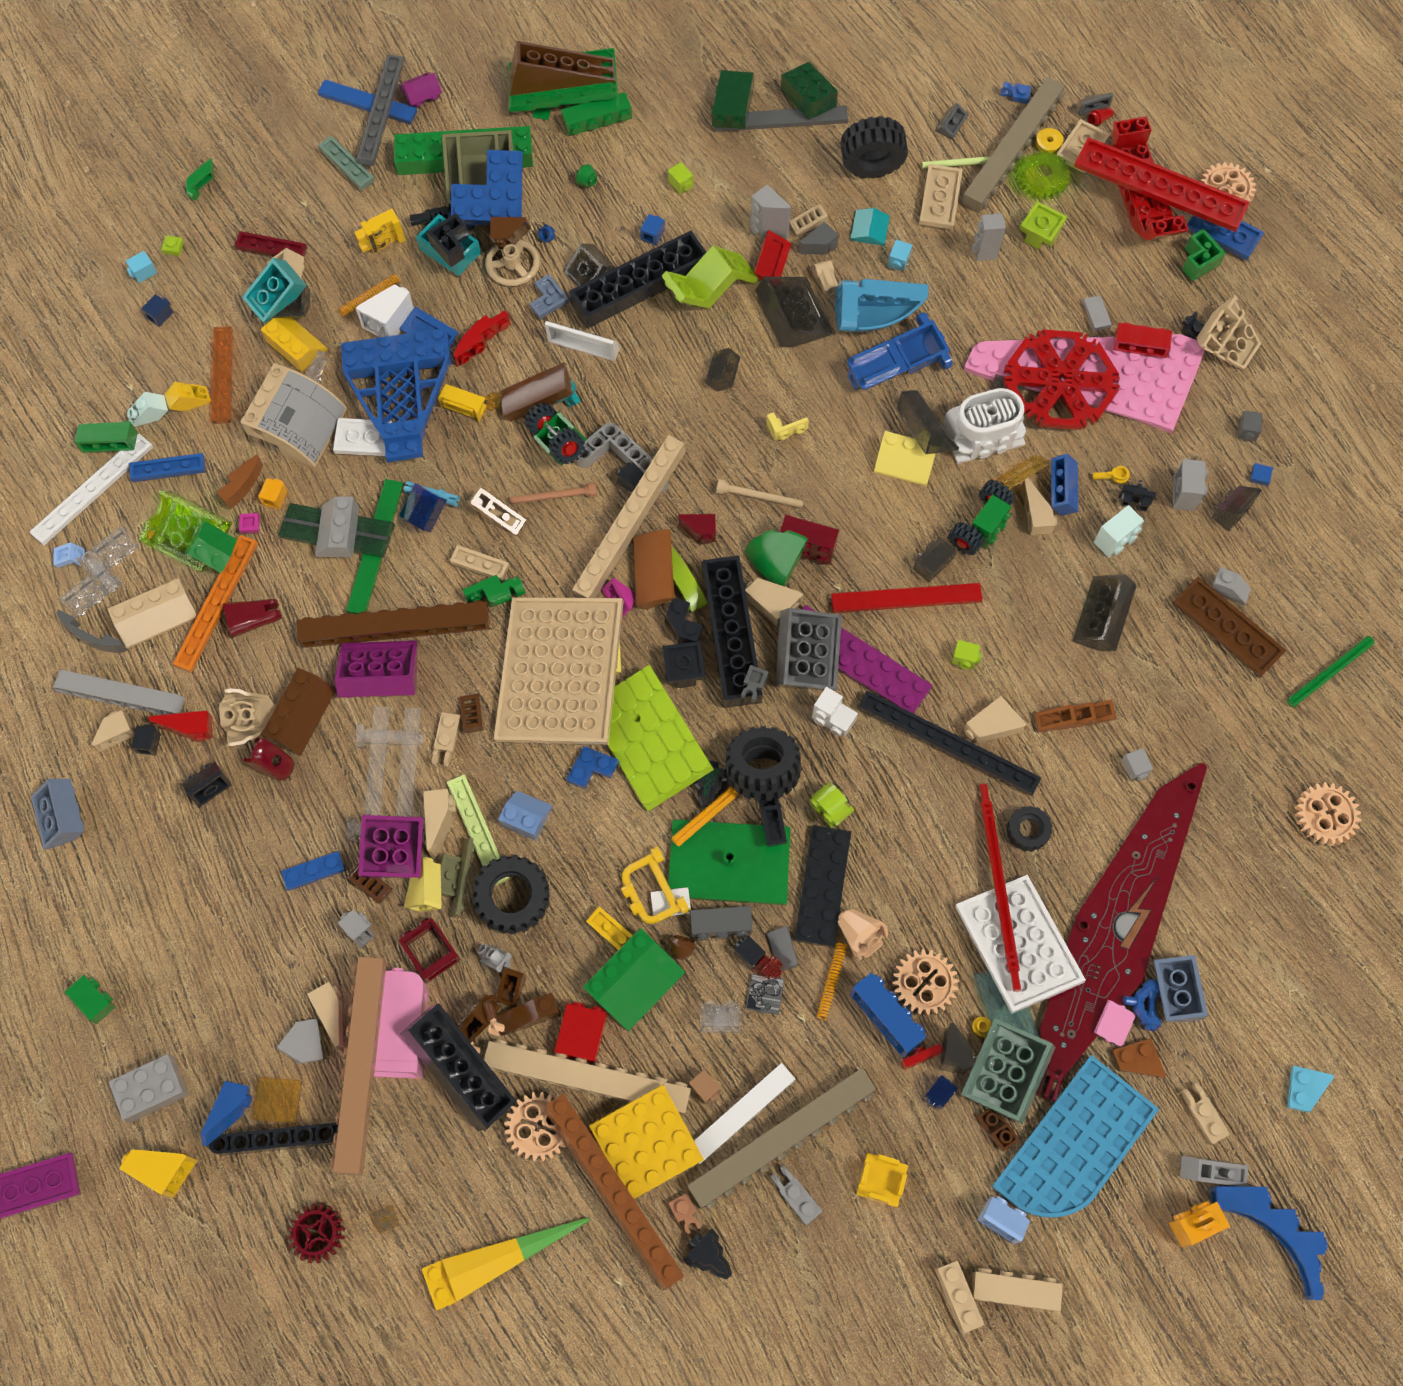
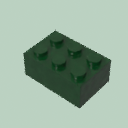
M810 62L781 75V91L809 120L837 107L838 90Z

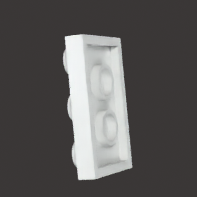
M338 418L333 448L335 454L385 456V445L371 420Z

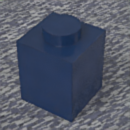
M156 294L141 308L146 319L158 327L173 314L170 307L171 303L166 298H160Z

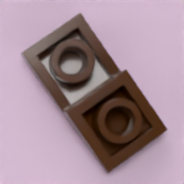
M988 1108L976 1116L984 1130L1002 1152L1020 1141L1008 1122H1005L1000 1113Z

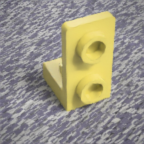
M773 412L767 415L766 424L774 440L777 441L785 440L796 433L801 434L808 429L809 420L804 418L782 427L781 420L776 418Z

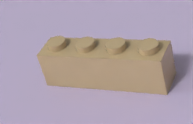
M979 1268V1272H973L971 1294L974 1300L1056 1312L1061 1311L1062 1284L1056 1283L1054 1278L1043 1277V1281L1035 1280L1033 1275L1022 1274V1278L1013 1277L1012 1272L1000 1271V1275L992 1274V1270Z

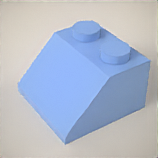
M996 1196V1198L990 1197L977 1221L1012 1244L1022 1242L1030 1220L1025 1218L1026 1214L1017 1208L1011 1209L1007 1206L1008 1202L999 1196Z

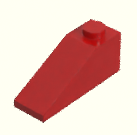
M207 710L149 716V721L157 728L196 742L212 739V716Z

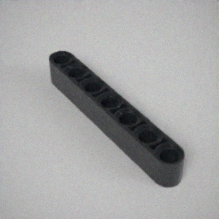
M335 1122L221 1134L209 1144V1149L217 1155L228 1156L333 1145L334 1134L338 1133V1125ZM326 1129H330V1138L323 1140L322 1133ZM309 1131L310 1138L306 1142H302L301 1135ZM287 1133L289 1136L288 1141L285 1144H281V1136ZM266 1135L267 1143L264 1146H260V1138ZM245 1138L246 1145L239 1149V1140ZM224 1140L225 1147L218 1151V1142Z

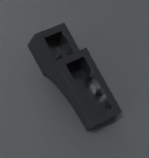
M772 798V801L761 799V801H758L767 847L787 844L779 799Z

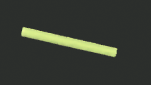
M990 156L922 162V169H928L929 164L946 167L986 164Z

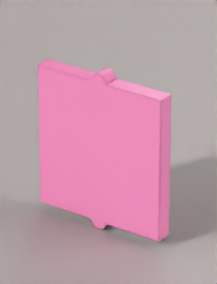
M1108 1000L1094 1033L1105 1038L1106 1042H1112L1122 1047L1136 1014L1125 1009L1124 1005H1118Z

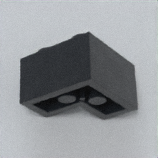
M456 213L427 231L430 245L450 267L465 258L463 247L460 243L469 236L466 224Z

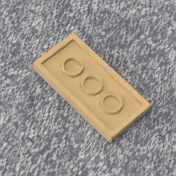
M929 164L919 225L953 230L963 169Z

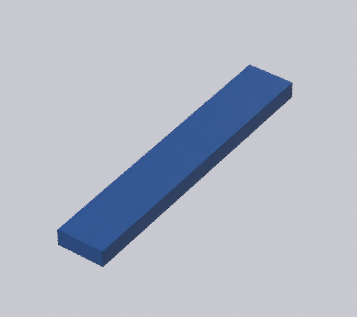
M326 79L318 91L321 97L371 112L375 98L374 94ZM393 101L388 118L411 125L417 113V108Z

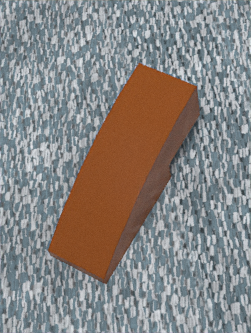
M257 454L227 475L230 482L217 491L221 501L229 510L244 498L256 482L263 467Z

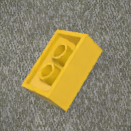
M292 317L273 318L261 328L265 341L301 372L328 350L326 346Z

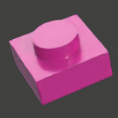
M258 513L240 514V533H259L260 515Z

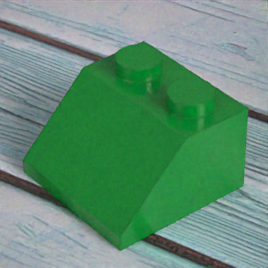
M203 520L184 553L222 573L231 558L237 539Z

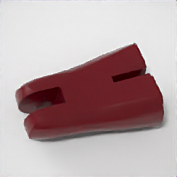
M264 599L223 603L231 637L234 638L280 620L281 611L274 610L279 607L278 600Z

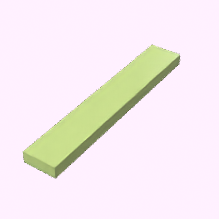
M465 774L448 781V787L454 801H456L469 836L473 838V844L482 866H487L492 859H500L498 850ZM502 878L496 883V885L510 880V878Z

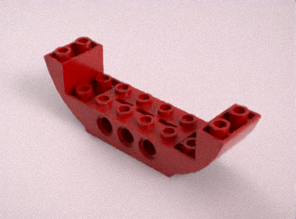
M1147 116L1114 122L1112 147L1154 163L1147 145L1152 131ZM1118 185L1134 232H1137L1143 239L1151 240L1184 234L1189 230L1184 215L1174 217L1169 205Z

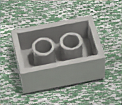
M169 1054L109 1081L122 1120L129 1123L189 1096L175 1057Z

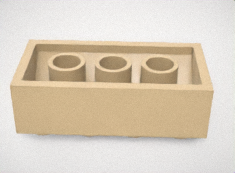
M179 578L108 608L112 622L127 649L197 618V613L188 592Z

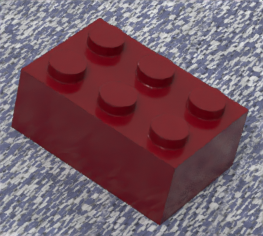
M785 514L780 532L792 531L808 538L801 559H811L822 565H831L837 546L839 529Z

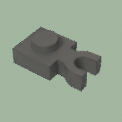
M750 665L743 684L747 687L742 691L741 698L745 699L746 694L751 693L753 695L751 701L755 702L757 698L756 691H762L769 672Z

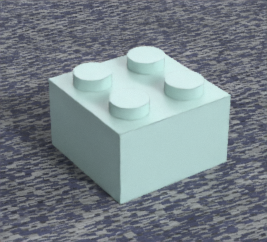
M1128 505L1101 526L1093 543L1108 558L1113 554L1118 555L1123 551V546L1127 543L1129 545L1138 538L1136 535L1141 532L1144 520Z

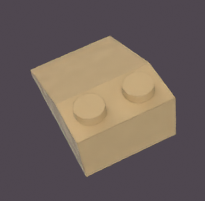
M447 789L423 791L427 850L432 859H437L454 820L453 813L457 812L456 801H454L453 795H450Z

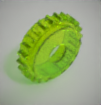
M1041 150L1039 153H1036L1034 151L1032 155L1027 154L1026 158L1023 157L1021 162L1018 163L1015 173V180H1018L1017 186L1021 185L1020 190H1025V195L1029 194L1031 198L1036 197L1038 200L1040 198H1044V200H1047V198L1053 199L1054 195L1059 197L1060 193H1064L1065 189H1067L1071 178V171L1068 170L1069 165H1065L1066 161L1061 160V156L1057 157L1055 153L1051 154L1048 151L1042 152ZM1040 165H1046L1052 169V173L1049 176H1041L1038 174L1037 168Z

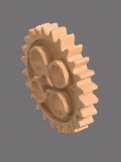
M1226 162L1222 166L1219 163L1215 167L1211 165L1210 169H1206L1200 179V182L1249 202L1253 200L1256 189H1254L1256 183H1252L1254 178H1249L1251 173H1244L1246 168L1240 170L1239 164L1233 167L1232 162L1229 166H1227Z
M1326 782L1321 787L1317 783L1313 788L1310 786L1301 794L1302 797L1297 800L1299 804L1295 809L1300 812L1296 813L1295 817L1301 819L1297 824H1303L1304 826L1301 832L1307 830V838L1314 836L1313 842L1320 839L1321 845L1326 844L1327 841L1330 846L1334 845L1335 842L1337 845H1340L1343 841L1347 842L1350 837H1353L1356 834L1354 831L1360 828L1357 824L1361 822V819L1357 818V816L1361 814V811L1355 810L1359 804L1352 803L1355 797L1349 798V791L1343 793L1342 786L1335 789L1334 783L1329 787ZM1330 799L1336 802V806L1331 804ZM1312 804L1317 806L1318 811L1312 808ZM1338 817L1343 819L1344 824L1338 821ZM1319 822L1323 823L1326 829L1321 828Z
M922 949L920 955L915 950L913 957L907 954L905 956L907 962L901 959L899 961L901 966L895 967V970L899 973L892 975L893 978L897 979V981L892 983V986L898 988L893 993L900 994L898 1002L904 1000L903 1007L909 1005L910 1013L917 1009L918 1016H920L922 1011H925V1015L928 1017L932 1010L933 1014L937 1015V1008L944 1012V1004L950 1006L951 1002L949 999L954 1000L956 998L952 992H957L959 989L953 986L959 982V980L953 979L957 971H950L953 964L946 965L945 963L948 958L946 957L941 960V953H938L935 957L933 956V950L928 955H926L924 949ZM919 965H927L929 967V972H921V970L919 969ZM936 969L938 972L931 978L928 985H925L917 996H913V993L920 987L922 982ZM935 978L943 979L945 985L943 987L937 986ZM913 979L916 987H908L906 980ZM921 994H930L931 1001H924Z
M534 1092L532 1093V1099L524 1095V1102L522 1103L517 1099L518 1107L511 1106L510 1109L513 1114L507 1113L506 1115L511 1120L504 1122V1126L510 1128L504 1131V1135H511L506 1142H513L511 1150L518 1148L517 1156L519 1157L524 1153L526 1161L529 1156H533L534 1163L537 1157H540L541 1161L544 1162L546 1155L552 1160L553 1152L558 1155L560 1154L559 1146L566 1148V1144L563 1142V1138L556 1127L550 1126L546 1122L548 1115L544 1108L552 1102V1094H549L547 1099L544 1098L543 1092H541L539 1098H536ZM531 1108L536 1109L538 1116L536 1118H529L526 1114L527 1110ZM521 1120H526L527 1122L533 1125H537L538 1122L542 1123V1128L555 1131L556 1134H550L549 1132L543 1129H540L539 1132H536L534 1126L529 1124H523L521 1123ZM523 1128L528 1129L531 1134L526 1139L521 1138L518 1133ZM541 1136H547L550 1139V1143L547 1146H542L539 1144L538 1139Z

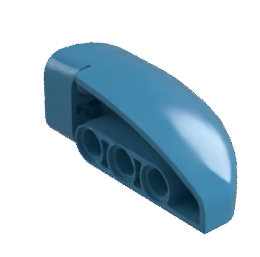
M863 279L859 281L858 287V281L841 280L835 292V316L838 330L870 332L893 326L909 317L926 301L929 285Z

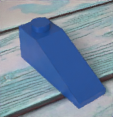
M228 1081L224 1082L200 1133L202 1146H208L243 1116L246 1108H249L252 1103L249 1086Z

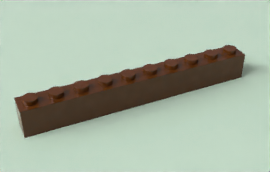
M477 600L466 604L457 602L454 605L437 604L435 607L418 606L414 609L399 608L394 611L379 610L374 613L364 611L353 615L344 613L340 616L324 615L321 618L305 617L302 620H297V641L301 648L338 645L341 643L490 630L489 608L487 601Z

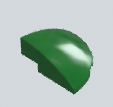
M768 530L758 537L755 536L746 546L744 552L765 578L772 583L785 587L791 578L794 568L799 563L808 538L792 531L782 533L776 532V530Z

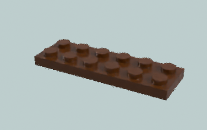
M1199 576L1172 603L1260 678L1286 652L1285 648Z

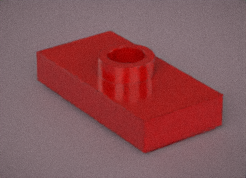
M940 1043L926 1050L924 1047L913 1051V1056L902 1060L900 1064L903 1070L909 1069L941 1054L943 1049Z

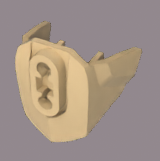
M224 689L225 697L219 705L220 725L227 732L228 746L241 745L250 739L260 736L276 708L273 701L268 695L249 693L241 689ZM247 710L251 714L250 717L248 715H245V712H247ZM228 711L233 713L232 718L228 717Z

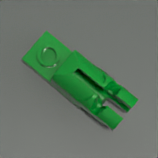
M497 574L463 589L467 603L480 600L485 596L490 607L511 601V594L519 597L526 593L519 576L503 580V583H501Z

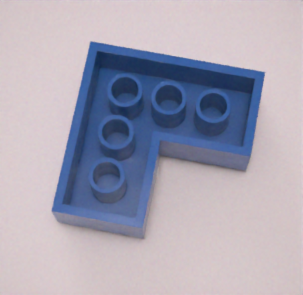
M487 150V185L451 184V216L456 213L466 225L490 226L491 217H522V151Z

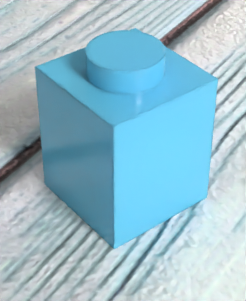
M896 240L889 256L888 266L895 270L904 271L911 255L912 244Z
M145 251L126 260L129 267L126 270L131 278L135 277L139 283L157 273Z

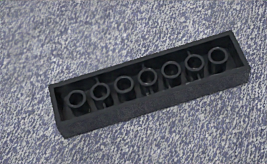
M691 230L570 290L571 304L586 327L590 328L668 289L665 285L666 281L662 277L665 271L686 276L707 252Z
M740 556L702 560V572L724 708L762 703L763 693L760 690L756 691L757 698L755 702L751 701L753 696L751 693H747L745 699L741 698L742 691L747 687L743 684L749 667L752 665L758 668Z

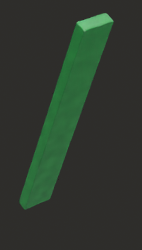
M385 479L369 534L389 538L404 487L403 482ZM368 537L347 606V613L359 614L368 610L388 539L382 540Z

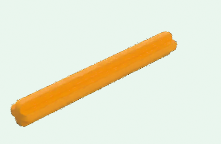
M728 788L672 837L674 844L677 846L682 845L739 795L735 788Z

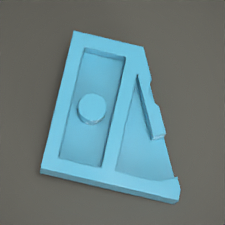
M1297 1066L1291 1067L1287 1108L1306 1113L1311 1112L1333 1080L1334 1075Z

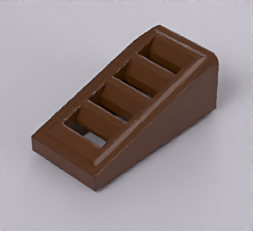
M479 694L461 696L460 703L464 732L484 731ZM476 699V703L465 704V701ZM470 707H476V708H477V709L467 710V711H466V708H470ZM477 713V716L467 717L468 714ZM478 719V722L467 723V721Z
M358 863L347 876L348 880L380 904L391 892L392 888L380 878H370L363 886L362 883L366 880L365 877H360L356 880L359 871ZM375 881L378 882L371 891L368 890ZM381 886L384 887L377 896L374 895Z

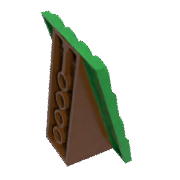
M516 41L512 62L508 63L509 112L536 110V108L589 103L590 101L611 100L617 97L615 48L576 52Z

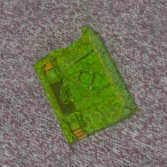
M159 490L160 504L155 515L147 520L139 541L199 572H203L207 565L184 553L204 520L228 534L233 522L172 491Z

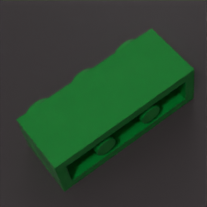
M127 421L79 424L74 443L82 453L134 450L138 431L131 422Z

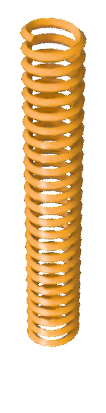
M395 274L390 275L386 280L381 281L376 286L374 285L372 289L370 288L365 293L356 297V299L339 308L341 315L345 317L349 312L352 313L362 302L391 287L395 282L398 284L400 279Z
M840 942L836 944V950H834L835 953L831 962L832 965H830L831 968H829L827 983H825L823 996H821V1005H819L820 1008H818L819 1011H817L818 1014L816 1015L819 1019L825 1021L827 1019L820 1016L828 1017L825 1014H829L826 1011H830L827 1008H831L829 1005H832L830 1002H833L831 999H833L832 996H834L833 993H835L834 990L838 983L835 980H839L836 977H840L837 974H840L838 971H841L839 968H842L840 965H843L841 962H844L842 959H845L843 956H845L844 953H846L845 950L848 947L847 944Z

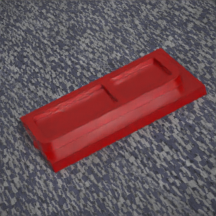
M768 230L753 274L757 275V278L766 284H772L777 287L792 243Z

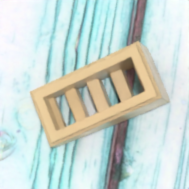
M818 204L790 220L789 225L795 235L799 236L816 229L823 222L827 224L828 215L822 205Z

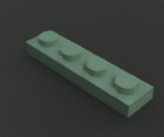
M332 136L318 144L319 150L361 191L375 182L374 177L361 164H357V160Z

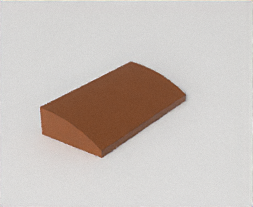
M671 530L653 531L633 538L637 607L648 610L674 599Z

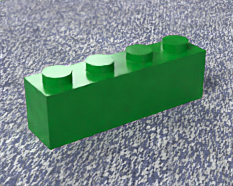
M626 92L618 93L617 97L611 100L590 101L589 103L561 109L562 121L568 136L632 119V107Z

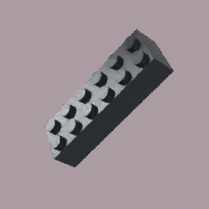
M439 1003L429 1007L400 1033L477 1131L487 1130L516 1102L512 1094Z

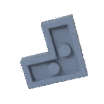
M550 274L535 282V287L542 296L531 302L530 308L539 319L569 303V298Z

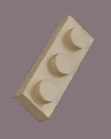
M459 545L456 546L450 559V563L487 577L497 574L500 581H503L509 568L508 562Z

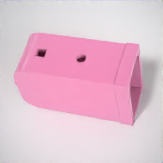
M391 968V971H386L374 1077L423 1079V1062L400 1033L428 1009L429 990L418 974L406 972L402 968Z

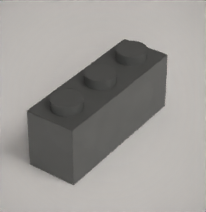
M751 906L690 910L692 938H696L697 941L708 940V937L727 939L729 938L728 936L734 935L737 938H746L749 934H752Z

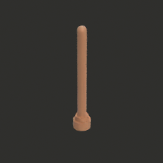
M590 482L585 487L513 496L509 498V502L516 504L583 494L596 497V482Z

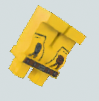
M392 208L369 219L367 223L366 221L361 222L362 228L354 232L363 253L372 249L375 254L379 252L378 249H384L387 244L396 240L399 243L406 241L400 221Z

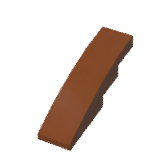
M1112 699L1094 704L1093 702L1076 706L1070 704L1034 713L1039 732L1076 728L1117 719Z

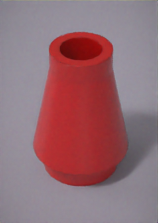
M1108 107L1092 110L1088 114V122L1095 127L1100 126L1106 120L1113 117V109Z

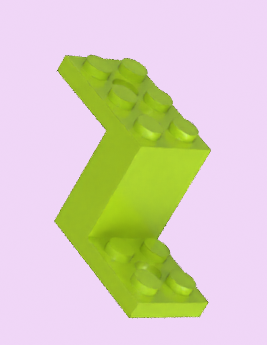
M714 245L686 276L665 271L662 275L666 281L665 285L674 292V297L677 301L708 309L711 308L736 279L756 283L759 280L740 253Z

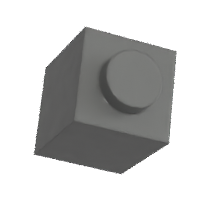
M1244 411L1238 425L1239 439L1246 441L1257 440L1262 428V413Z

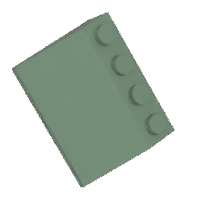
M994 1018L961 1095L1023 1124L1056 1047L1044 1039Z

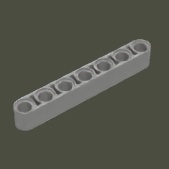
M59 670L53 685V690L62 694L160 715L181 713L186 700L180 695L65 670Z

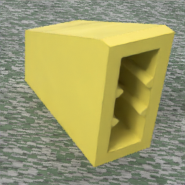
M422 857L420 878H410L404 908L420 913L441 909V864L434 863V860L431 858Z

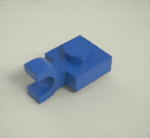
M1004 82L1000 96L1012 97L1011 101L1028 104L1031 86L1015 83L1014 87H1012V84Z

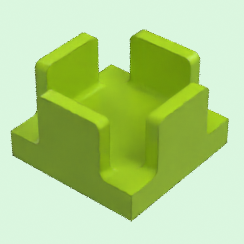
M1037 201L1020 225L1019 230L1026 233L1025 242L1033 247L1040 249L1043 242L1052 247L1060 235L1067 216Z

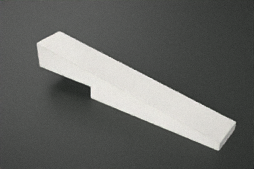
M782 1063L694 1140L704 1160L795 1081L793 1075Z

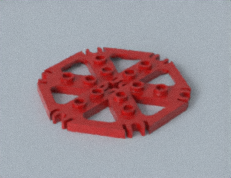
M1047 329L1038 330L1036 334L1038 338L1033 337L1032 334H1029V337H1025L1004 367V374H1009L1010 376H1004L1003 382L1006 389L1015 392L1022 399L1024 404L1023 415L1028 413L1026 420H1029L1030 417H1035V425L1042 420L1039 427L1075 430L1085 429L1087 427L1085 421H1089L1091 425H1094L1095 421L1096 423L1099 421L1118 394L1120 385L1113 383L1119 382V372L1100 342L1094 346L1096 339L1094 338L1092 342H1088L1086 340L1088 334L1083 336L1084 332ZM1052 338L1072 339L1075 342V345L1063 362L1050 342ZM1031 348L1043 368L1020 366L1018 360L1026 349ZM1092 353L1099 355L1107 369L1103 373L1079 370ZM1059 376L1063 377L1064 382H1060ZM1017 385L1044 388L1034 402L1027 403L1017 389ZM1080 390L1106 392V397L1099 407L1092 408ZM1061 397L1073 418H1053L1049 415V412Z

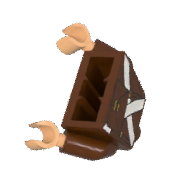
M484 995L458 1025V1028L472 1045L475 1042V1038L488 1025V1032L490 1034L499 1036V1031H504V1025L496 1022L500 1005L497 1004L498 999L494 995ZM473 1046L480 1054V1047Z

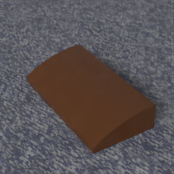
M563 362L503 389L501 396L503 416L511 422L526 414H530L528 410H533L534 405L538 407V403L550 405L573 395L566 363Z

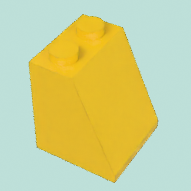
M132 1149L122 1158V1165L119 1169L157 1193L174 1198L198 1160L184 1154Z

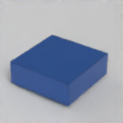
M1255 463L1252 468L1250 482L1268 486L1273 467Z

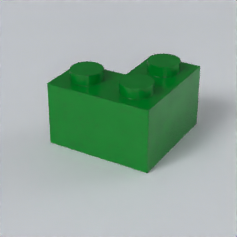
M1202 229L1190 236L1185 250L1190 256L1187 257L1182 270L1192 281H1195L1220 266L1226 253L1206 230Z

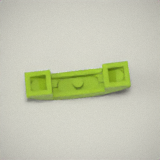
M672 547L673 582L680 591L682 599L690 602V611L693 613L708 605L689 568Z

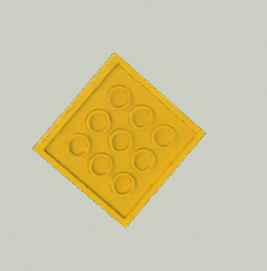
M664 1083L589 1125L605 1157L633 1199L704 1160Z

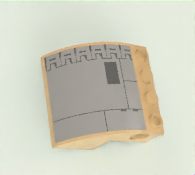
M274 363L240 423L246 434L278 445L282 456L315 468L336 430L338 418L344 416L347 407L332 392L318 382L297 371Z

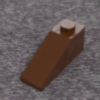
M549 993L498 1015L497 1022L504 1025V1031H500L501 1036H505L559 1017L560 1013L553 993Z

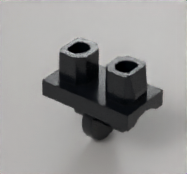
M1138 480L1137 484L1130 483L1129 486L1123 484L1118 498H1121V506H1131L1132 501L1138 502L1139 510L1146 512L1149 506H1151L1156 492L1148 491V487L1142 486L1143 481Z

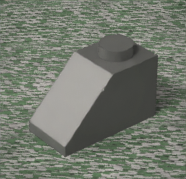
M823 222L799 241L798 252L800 254L826 255L838 246L839 234Z

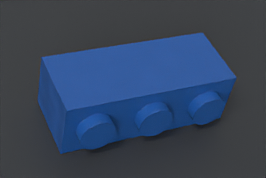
M1069 454L1051 458V508L1061 516L1079 512L1078 462Z

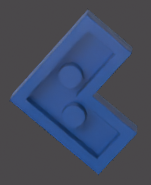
M584 746L566 780L585 789L594 772L611 779L619 761L614 757Z

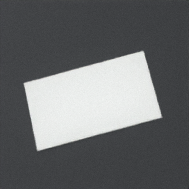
M688 888L672 889L671 891L675 899L683 896L691 910ZM663 891L651 892L653 916L670 908ZM680 911L674 915H682L683 913Z

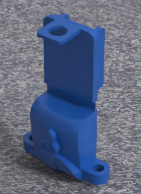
M922 312L916 316L919 327L850 357L847 361V365L850 368L847 376L853 388L857 390L860 387L862 390H867L905 371L911 374L934 362H940L945 370L952 367V359L948 354L950 349L944 340V335L939 331L934 320L930 321L927 314Z

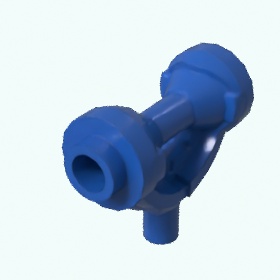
M1147 980V983H1143V987L1137 991L1134 997H1123V1004L1133 1006V1011L1141 1020L1140 1025L1144 1026V1029L1148 1031H1157V1028H1160L1162 1025L1161 1018L1158 1017L1156 1012V1001L1160 995L1158 980ZM1146 997L1148 998L1147 1011L1144 1008V1000Z

